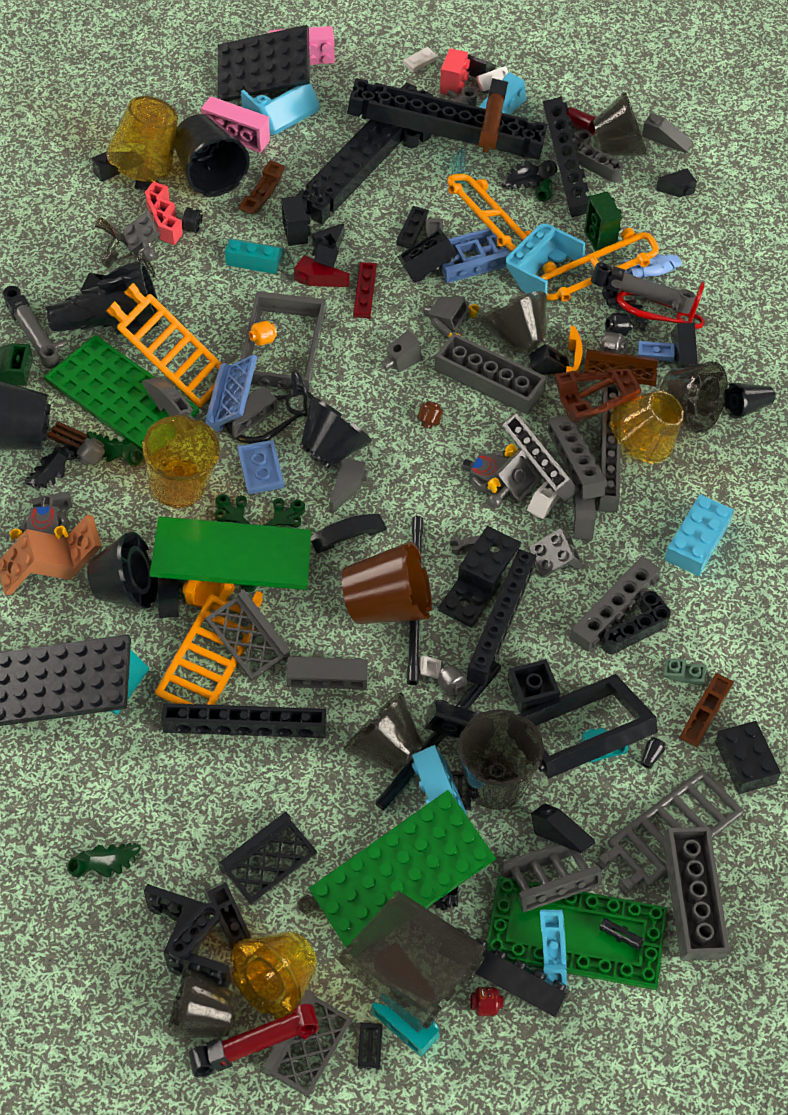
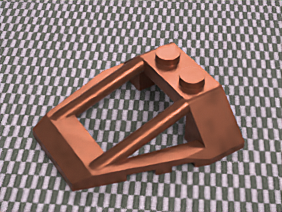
M630 369L608 370V373H596L595 370H589L588 373L579 374V371L555 374L560 401L571 422H579L623 404L641 393V388ZM604 379L578 392L577 381ZM614 382L621 395L593 409L588 401H582V398Z

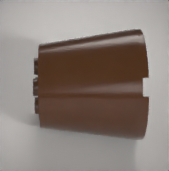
M413 542L401 544L346 566L343 569L342 590L344 602L352 620L356 624L416 621L430 618L428 611H432V595L426 567L422 568L419 559H422V556Z

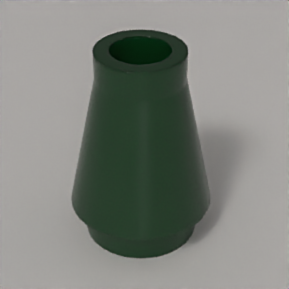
M544 179L536 189L535 194L538 200L547 201L551 198L552 180Z

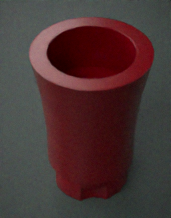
M568 108L569 112H566V116L570 115L572 122L570 126L578 131L587 130L591 133L592 137L599 128L600 118L577 108Z

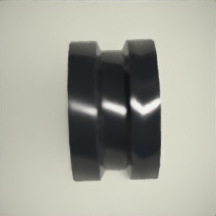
M187 207L182 218V229L198 233L199 225L202 224L203 215H200L202 210H194L191 207Z

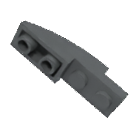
M158 377L143 380L144 387L160 412L166 410L182 437L196 434L200 430L190 415L194 410L172 385Z

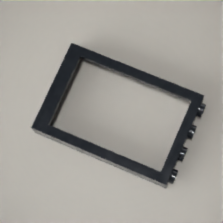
M617 674L509 718L510 727H508L511 737L516 738L520 748L525 749L531 761L534 760L538 770L541 773L543 772L548 779L658 733L656 716ZM612 694L635 718L631 722L552 755L547 753L528 730Z

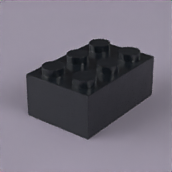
M757 721L718 731L715 743L738 794L777 784L781 772Z

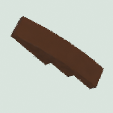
M715 673L711 683L693 710L679 739L696 748L699 746L731 690L734 681Z

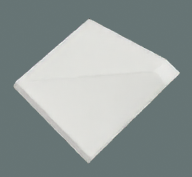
M428 656L419 658L420 674L438 679L441 670V660Z

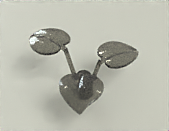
M99 218L95 223V227L103 229L113 236L107 250L99 258V261L105 267L110 268L114 262L118 264L121 260L134 256L138 261L143 260L154 278L155 269L150 261L144 260L139 252L135 253L132 251L118 258L119 253L115 250L118 244L123 242L128 246L125 236L104 218Z

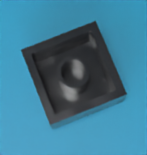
M301 195L281 198L282 222L288 246L308 243V237L311 236L310 226L308 225L311 223L309 214H306V202H303Z
M547 659L509 669L507 682L520 713L560 697L559 688Z

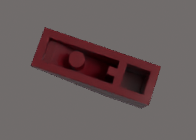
M304 255L294 268V280L308 286L348 287L349 273L315 262L314 259Z

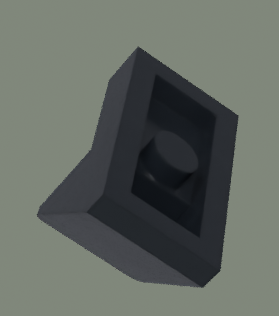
M342 223L313 233V247L318 246L319 242L340 247L344 239V224Z

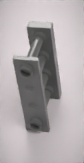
M554 844L502 862L503 876L507 878L514 877L522 891L519 892V903L523 913L602 885V871L598 865L589 868L580 853L559 844ZM570 856L574 858L581 870L569 875L561 861ZM553 863L561 878L550 882L542 866ZM534 870L541 885L529 888L522 873Z

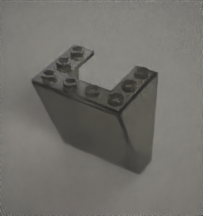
M397 891L339 956L338 962L419 1033L423 1028L427 1030L433 1024L442 1009L439 1005L444 999L448 1002L457 992L454 989L458 983L463 985L475 975L485 959L482 955L486 948L405 894Z

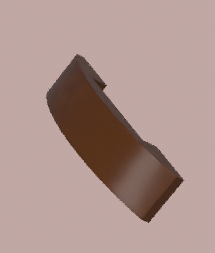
M270 160L262 171V178L251 194L245 196L238 206V210L251 215L256 214L273 194L285 166Z

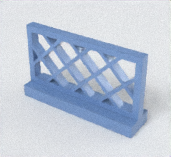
M254 354L230 366L226 363L219 366L205 423L217 432L223 430L225 423L243 416L257 361V356Z

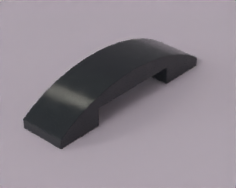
M364 514L338 521L323 528L311 536V543L317 554L334 548V544L365 533L371 536L386 531L387 528L380 514Z

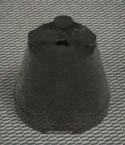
M185 969L180 979L182 985L179 986L173 1002L168 1025L171 1030L168 1032V1036L175 1038L227 1037L229 1031L234 1026L235 1016H232L234 1008L236 1009L238 1006L240 995H236L233 991L194 970Z

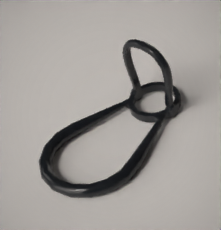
M293 370L291 372L293 390L290 394L274 396L277 400L285 399L287 410L294 414V416L262 436L249 437L240 434L234 439L247 444L268 441L299 416H307L308 397L311 399L314 396L307 391L298 371ZM296 378L302 390H297ZM303 395L302 411L290 407L289 401L292 397ZM232 421L225 423L227 432L233 437Z

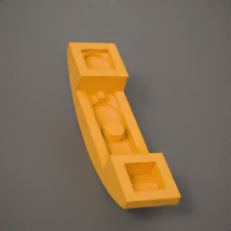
M575 326L570 327L568 350L575 351L573 367L567 366L566 372L580 371L582 342Z

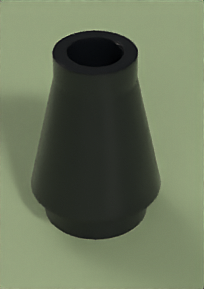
M651 737L650 740H647L640 764L651 769L664 753L666 744L656 737Z

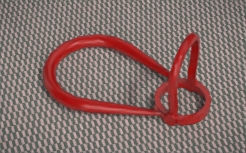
M701 282L690 313L678 312L676 319L639 310L624 300L625 296L638 295L622 290L616 295L617 303L622 309L640 318L672 323H692L693 318L700 322L698 324L695 323V329L702 328L705 323L704 319L696 314L705 282ZM656 302V303H659V304H661V305H664V306L669 307V308L672 309V306H669V305H666V304H663V303H660V302ZM681 316H688V321L684 320Z

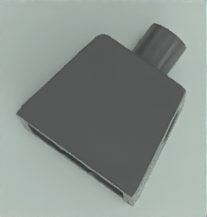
M407 330L387 346L388 357L381 361V365L386 371L394 366L398 372H401L422 361L420 344L417 338Z

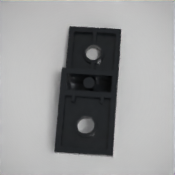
M487 526L459 565L458 580L438 607V611L472 628L499 589L502 573L520 548L521 542ZM497 547L499 551L492 552L490 548ZM465 600L468 601L470 605L464 607L460 605V602Z

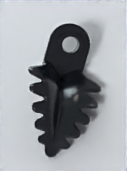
M547 160L538 166L533 165L529 161H524V167L517 164V171L511 168V174L506 173L507 179L503 178L502 187L514 189L517 186L519 189L523 184L525 188H528L530 183L534 187H538L541 181L549 179L556 174L557 165L551 160Z
M607 286L603 287L602 296L606 300V304L614 309L625 311L617 303L616 295L618 292L606 289ZM625 300L626 303L639 310L643 308V305L635 304L637 303L635 300ZM631 314L639 324L641 331H645V326L647 325L645 321L648 319Z
M64 444L63 447H55L51 454L41 459L40 463L42 465L35 467V472L30 473L24 480V483L31 487L36 486L38 489L41 488V485L43 488H47V482L55 485V477L61 479L65 475L66 461L77 458V449L69 444Z

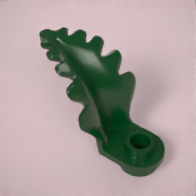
M87 432L88 439L93 437L103 443L105 453L102 458L107 457L106 462L122 457L130 466L137 467L142 464L144 454L133 443H128L126 439L118 442L117 438H113L110 441L108 436L103 438L101 433L97 435L96 432Z
M123 843L119 845L118 849H116L115 844H111L107 849L103 845H97L93 850L82 851L76 857L71 858L67 866L68 872L77 878L82 877L91 870L98 872L106 878L111 877L112 870L117 874H121L122 865L129 869L131 867L129 861L132 863L136 862L135 856H139L141 845L127 843L125 847Z

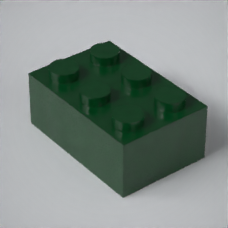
M608 191L591 195L588 199L584 233L595 252L619 242L618 235L621 230L620 223L623 215L622 211L616 206L615 199L610 196Z

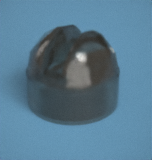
M308 894L302 896L297 902L298 909L305 914L311 913L316 906L315 898Z

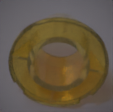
M655 391L639 395L614 407L611 413L612 431L619 444L623 443L630 450L628 452L630 455L644 462L659 463L668 458L674 450L684 416L683 409L678 400L665 391Z
M292 931L244 939L234 946L230 956V962H233L235 970L232 972V975L242 995L256 1010L262 1014L269 1013L274 1015V1019L291 1014L297 1006L301 1005L317 967L316 954L310 943L303 936Z

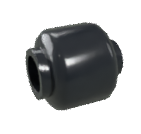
M612 313L605 321V329L608 332L620 333L626 336L632 330L633 323L627 314Z

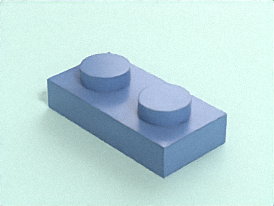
M639 341L638 356L658 358V361L673 362L674 344Z

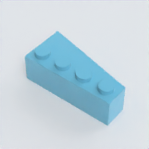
M508 72L502 79L508 81L502 113L510 115L527 98L525 81ZM488 97L479 106L480 108L486 109Z

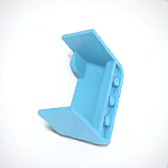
M311 83L297 86L273 100L265 95L252 98L246 91H241L243 108L269 117V131L271 135L280 133L319 110V101Z
M540 224L507 256L506 267L523 292L545 303L547 301L548 281L535 275V273L548 260L560 263L568 257L573 260L584 257L585 242L549 224Z

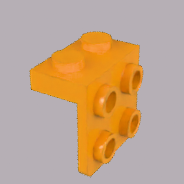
M195 580L185 582L183 594H185L186 604L202 608L210 594L218 596L221 594L225 583ZM214 603L210 610L216 611L222 606Z

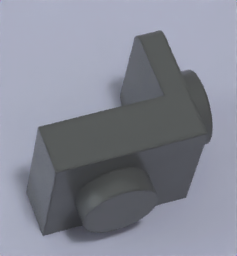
M426 219V237L438 229L443 231V219Z

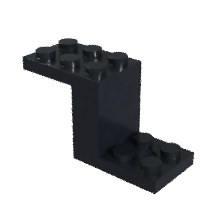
M147 884L144 890L147 907L152 913L157 915L163 913L169 915L172 920L177 921L170 939L202 905L206 904ZM192 931V932H191V935L195 936V935H197L199 932H198V931ZM202 941L183 960H175L169 955L167 943L164 957L167 969L175 975H181L182 973L189 976L195 982H208L215 989H229L231 984L229 965L197 955ZM178 947L176 951L181 952L184 948Z

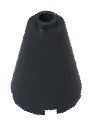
M734 382L728 384L729 387L724 391L723 400L725 409H729L731 412L729 416L737 419L774 403L776 393L770 386Z

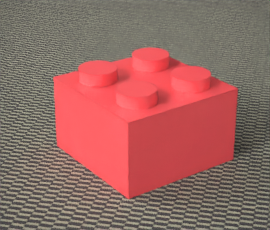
M449 48L441 68L440 94L449 95L447 93L448 90H452L457 94H460V91L462 92L465 87L464 81H468L469 72L467 71L470 64L468 52Z

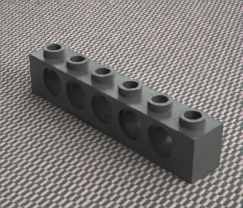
M517 413L503 424L516 443L565 502L579 491V488Z
M568 415L548 418L549 436L574 484L579 488L582 499L605 496V487H607L606 477L602 476L600 466L596 465L594 455L590 454L588 444L584 443L582 433L577 430L576 422H571Z
M641 556L571 629L569 639L587 652L592 648H597L605 632L614 628L613 625L616 622L620 623L624 619L625 613L628 610H633L637 600L642 598L646 591H649V587L651 585L655 586L658 583L661 568L644 556Z

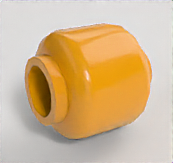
M269 321L254 323L251 326V331H249L250 340L254 341L258 346L272 343L277 336L274 324H271Z

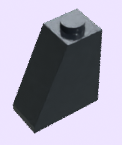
M677 323L670 333L672 343L674 344L676 367L684 372L692 371L698 365L695 323Z

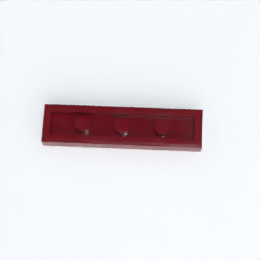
M360 262L353 318L371 319L377 263Z

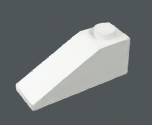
M548 481L534 493L527 509L533 516L544 519L550 513L560 498Z

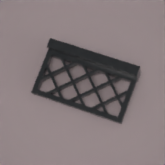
M284 812L219 862V869L228 876L250 904H253L317 854V851L291 821L290 815ZM290 828L295 833V841L283 840V832ZM270 842L279 843L278 853L266 852V845ZM282 844L294 845L293 855L281 854ZM296 846H305L310 853L306 856H296ZM253 855L263 856L262 866L249 865L250 857ZM265 856L277 857V868L264 867ZM280 858L293 859L292 867L289 869L279 868ZM236 868H245V879L236 878L232 871ZM249 869L261 870L260 881L248 880ZM263 872H276L275 880L272 882L263 881ZM247 884L259 885V892L251 897L246 891Z

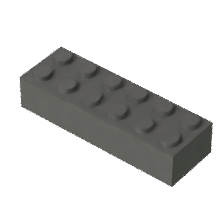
M455 333L450 336L435 355L434 370L527 415L545 392L547 377Z
M710 827L668 828L662 838L680 960H723L730 952Z

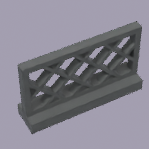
M245 590L239 592L237 597L205 618L251 681L281 660L290 657L291 650ZM237 603L241 608L240 615L229 614L230 607ZM217 616L225 617L224 626L215 625L212 619ZM228 618L239 619L238 628L226 627ZM241 621H250L253 624L252 631L240 629ZM226 631L237 632L235 642L226 640ZM239 633L251 634L250 643L238 642ZM253 635L262 636L264 645L252 644ZM237 646L249 648L247 657L239 656L236 653ZM251 648L263 650L261 659L250 658ZM265 650L273 651L277 656L272 661L263 660ZM249 661L260 663L259 670L253 674L248 669Z
M308 989L299 1005L312 1004L314 1006V1004L322 1007L325 1016L319 1017L317 1020L318 1022L326 1020L329 1031L321 1034L316 1032L305 1040L301 1037L294 1040L295 1037L275 1044L261 1069L263 1074L271 1075L306 1097L310 1096L353 1019L314 996L315 993ZM339 1017L345 1021L342 1028L333 1030L330 1019ZM331 1035L332 1047L322 1050L319 1038ZM316 1039L319 1051L307 1053L304 1042ZM300 1043L303 1055L291 1057L290 1046ZM328 1052L326 1058H324L323 1053ZM286 1053H287L288 1059H284V1060H283V1058L285 1057V1055H286ZM320 1054L321 1067L311 1069L308 1057ZM305 1058L308 1070L296 1073L293 1061ZM290 1063L291 1075L283 1076L276 1072L280 1064ZM309 1074L311 1084L308 1090L299 1085L298 1076Z

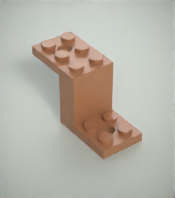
M86 515L68 534L67 538L61 536L60 539H57L56 535L26 529L0 559V578L4 594L12 595L31 573L71 580L102 547L94 517Z

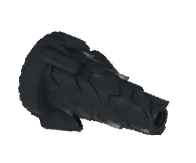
M143 260L119 266L97 283L96 287L82 290V294L69 297L64 302L47 306V319L50 330L60 332L80 328L81 330H87L102 325L108 327L119 324L120 322L114 316L108 314L106 310L116 302L121 310L128 315L138 305L124 293L133 283L144 297L151 294L158 300L150 273ZM149 303L126 328L134 335L158 310ZM161 318L156 322V324L153 327H156L159 324H161ZM117 328L115 329L117 335L122 334Z

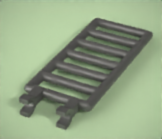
M698 771L608 840V845L612 849L598 857L599 862H597V865L603 870L612 861L620 857L633 870L634 874L621 882L622 886L619 889L624 895L641 881L647 886H652L668 873L667 865L640 839L634 830L643 825L664 847L663 834L649 819L658 813L671 828H683L664 809L671 802L696 827H708L679 797L684 792L688 791L718 822V824L710 829L712 838L744 814V810L706 771ZM703 780L733 812L725 818L694 786L696 783ZM626 836L658 869L651 876L619 844Z

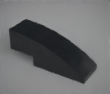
M159 578V618L179 617V579Z

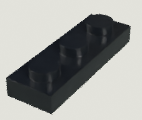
M412 207L396 240L397 246L409 249L415 245L429 215L428 209Z

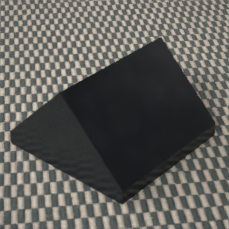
M468 54V59H470L469 68L467 69L469 76L476 78V76L494 70L496 65Z

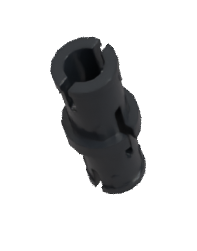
M607 918L600 925V931L616 938V941L619 943L623 942L635 948L637 951L640 950L644 943L643 937L629 931L628 927L624 925L621 927Z

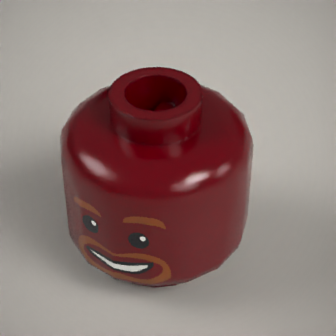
M477 987L475 992H471V1010H474L477 1016L494 1017L498 1014L499 1009H503V995H499L495 987Z

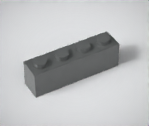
M320 656L288 657L287 687L367 690L368 659L323 658Z

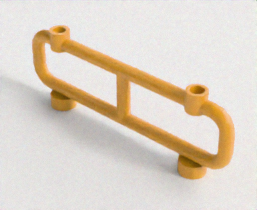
M452 174L447 178L449 193L458 194L498 237V246H506L510 251L517 247L511 242V237L504 235L488 217L500 216L522 240L533 231L524 232L486 192L488 190V182L485 179L475 181L466 174ZM463 180L468 182L493 209L482 211L462 190V185L455 181Z
M626 228L621 232L623 240L558 268L554 262H547L542 267L544 274L540 277L548 280L587 262H591L595 268L596 264L599 263L597 258L641 239H646L652 250L648 253H640L636 258L616 267L624 270L638 264L641 267H646L650 264V259L657 255L659 246L651 234L647 232L635 234L632 228ZM591 277L570 287H561L556 293H547V300L553 301L560 298L563 302L568 301L571 298V293L593 284Z

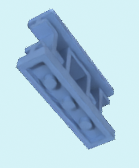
M489 228L450 238L449 241L458 255L451 262L442 265L444 280L447 284L505 268L506 258L510 254L509 250L506 248L498 250L495 244L498 237ZM486 243L487 246L481 247L480 244ZM476 250L477 256L465 258L463 252ZM491 252L492 255L486 256L485 253ZM455 261H460L459 264H455V265H454L453 262H455Z

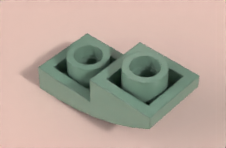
M666 658L665 678L705 686L707 665L687 664L686 659Z

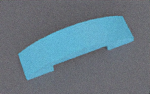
M540 910L544 973L547 974V979L553 982L558 980L567 985L563 910Z

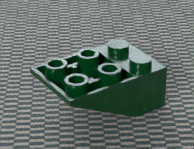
M11 343L0 347L1 381L27 386L33 361L30 344Z

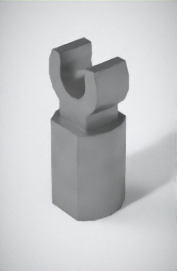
M480 536L467 537L462 540L458 538L450 539V546L457 545V547H452V554H458L462 550L470 551Z

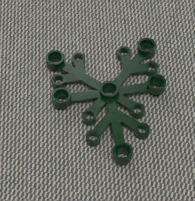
M218 495L215 499L216 508L218 509L214 514L216 521L250 524L244 518V510L247 506V498L240 495L236 498V510L231 505L230 498L227 495ZM276 498L273 501L274 517L263 525L275 527L277 525H286L294 528L301 526L300 516L305 513V503L296 499L290 504V508L282 512L285 507L284 500ZM242 585V589L246 592H253L257 588V586Z

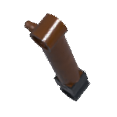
M492 78L478 147L483 148L484 153H487L488 149L495 150L508 81Z

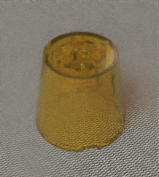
M138 96L131 99L107 147L106 156L109 163L117 166L120 173L136 180L153 182L161 177L166 178L172 169L178 123V114L175 109L165 101L155 97Z
M175 415L155 422L147 430L142 450L150 489L154 497L162 504L174 508L188 507L201 499L220 453L218 438L206 423L201 420L189 419L185 415Z

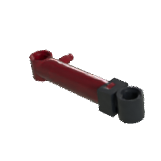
M312 1004L299 1005L289 1015L226 1040L219 1037L206 1042V1046L202 1045L192 1048L189 1051V1059L193 1076L198 1078L207 1077L215 1069L220 1072L232 1067V1062L298 1035L304 1040L307 1039L309 1035L319 1030L314 1006Z

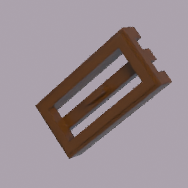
M58 421L55 423L56 426L51 428L52 431L47 433L48 438L63 445H72L77 450L84 440L88 438L87 434Z

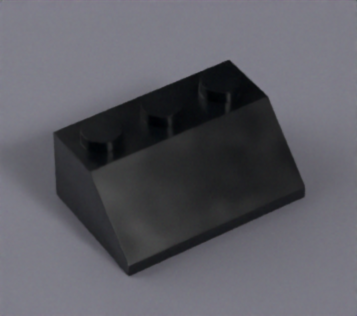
M438 229L397 257L415 283L422 281L430 272L437 271L444 263L451 262L458 254L441 229Z
M445 700L433 701L429 707L425 729L481 746L494 734L495 730L493 717L487 716L484 712L470 711L465 706L451 705Z

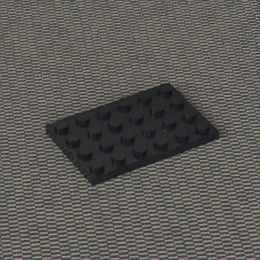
M307 25L218 44L217 99L223 101L240 99L242 90L246 91L250 96L310 84L309 27Z

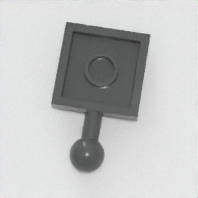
M147 210L132 223L128 224L123 229L129 251L133 255L143 249V259L152 261L156 256V252L149 246V243L160 236L153 214Z
M518 449L494 474L503 487L497 494L489 495L487 504L493 509L500 507L502 498L507 493L515 502H520L543 478L522 449Z

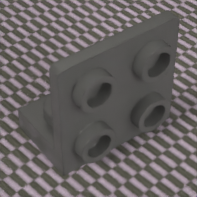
M562 528L529 547L531 553L537 555L535 563L543 578L567 564L569 566L572 565L575 569L583 567L571 536Z

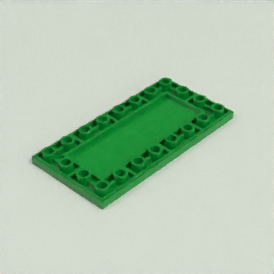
M158 516L150 577L307 590L311 530Z
M498 876L486 941L488 942V947L494 950L499 948L508 953L507 957L515 960V958L527 963V966L544 969L540 910H563L567 974L657 991L667 907L581 892L523 913L519 903V892L522 891L516 880ZM526 881L529 888L541 885L539 883ZM607 918L621 927L623 925L628 927L629 931L643 937L644 943L640 950L637 951L623 942L619 943L616 941V938L600 931L602 921Z

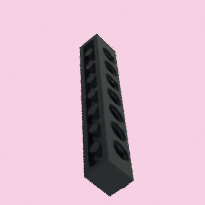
M562 96L543 101V106L571 218L587 213L589 196L586 195V192H589L587 182L583 183V179L586 177L584 169L579 167V165H582L580 155H576L579 149L577 142H573V138H575L574 130L569 128L572 122L570 115L566 116V112H569L567 102L563 103Z
M518 549L468 665L467 681L486 686L534 571L536 554Z
M163 703L161 723L163 733L326 738L327 710L322 708Z

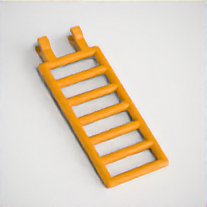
M133 283L124 293L138 305L126 315L120 306L114 302L106 312L120 322L117 329L198 408H202L212 397L215 383L200 399L192 391L214 367L219 370V366L222 363L153 295L148 294L144 297ZM151 303L158 311L133 335L126 327ZM164 316L171 324L147 348L139 340ZM177 329L184 337L160 361L153 352ZM190 341L197 348L196 351L173 374L166 365ZM203 354L210 362L186 386L179 378Z
M225 583L219 596L215 594L209 595L155 689L156 696L171 703L193 704L165 691L170 681L208 698L209 700L206 705L216 704L238 663L234 657L230 660L196 645L192 641L195 635L199 634L225 646L216 633L200 626L204 619L212 614L210 609L214 603L223 606L229 602L228 598L235 589L234 584ZM259 591L255 592L252 599L257 607L261 605L264 595ZM238 604L230 607V610L241 613V608ZM217 616L212 621L224 626L225 618ZM227 620L226 627L238 628V624ZM251 623L249 628L241 626L240 629L252 631L253 624ZM240 633L244 635L241 643L249 644L251 634ZM237 646L236 653L242 656L246 647ZM187 649L226 666L227 668L221 676L183 659ZM178 665L217 682L218 684L212 692L174 675Z

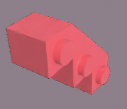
M153 181L145 192L147 208L154 216L160 233L159 239L175 245L183 235L181 219L176 218L175 203L170 202L168 186Z

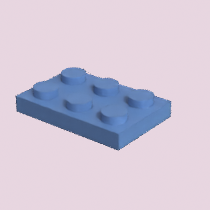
M274 440L237 446L248 494L284 488Z

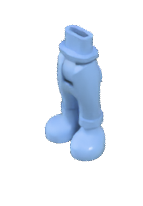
M658 254L650 259L648 266L641 267L638 264L626 269L624 273L639 278L659 276L675 270L676 267L682 265V262L678 255ZM630 259L622 260L620 264L630 261Z

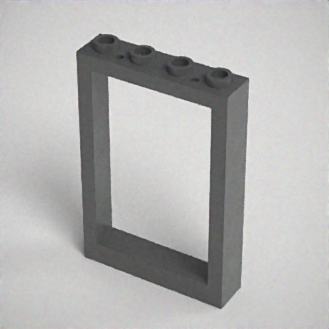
M257 291L240 360L251 356L255 343L250 340L249 331H251V326L254 323L260 322L262 311L317 317L305 376L302 377L306 389L309 391L326 313V299ZM254 371L251 381L253 385L293 389L291 375ZM296 378L297 390H302Z

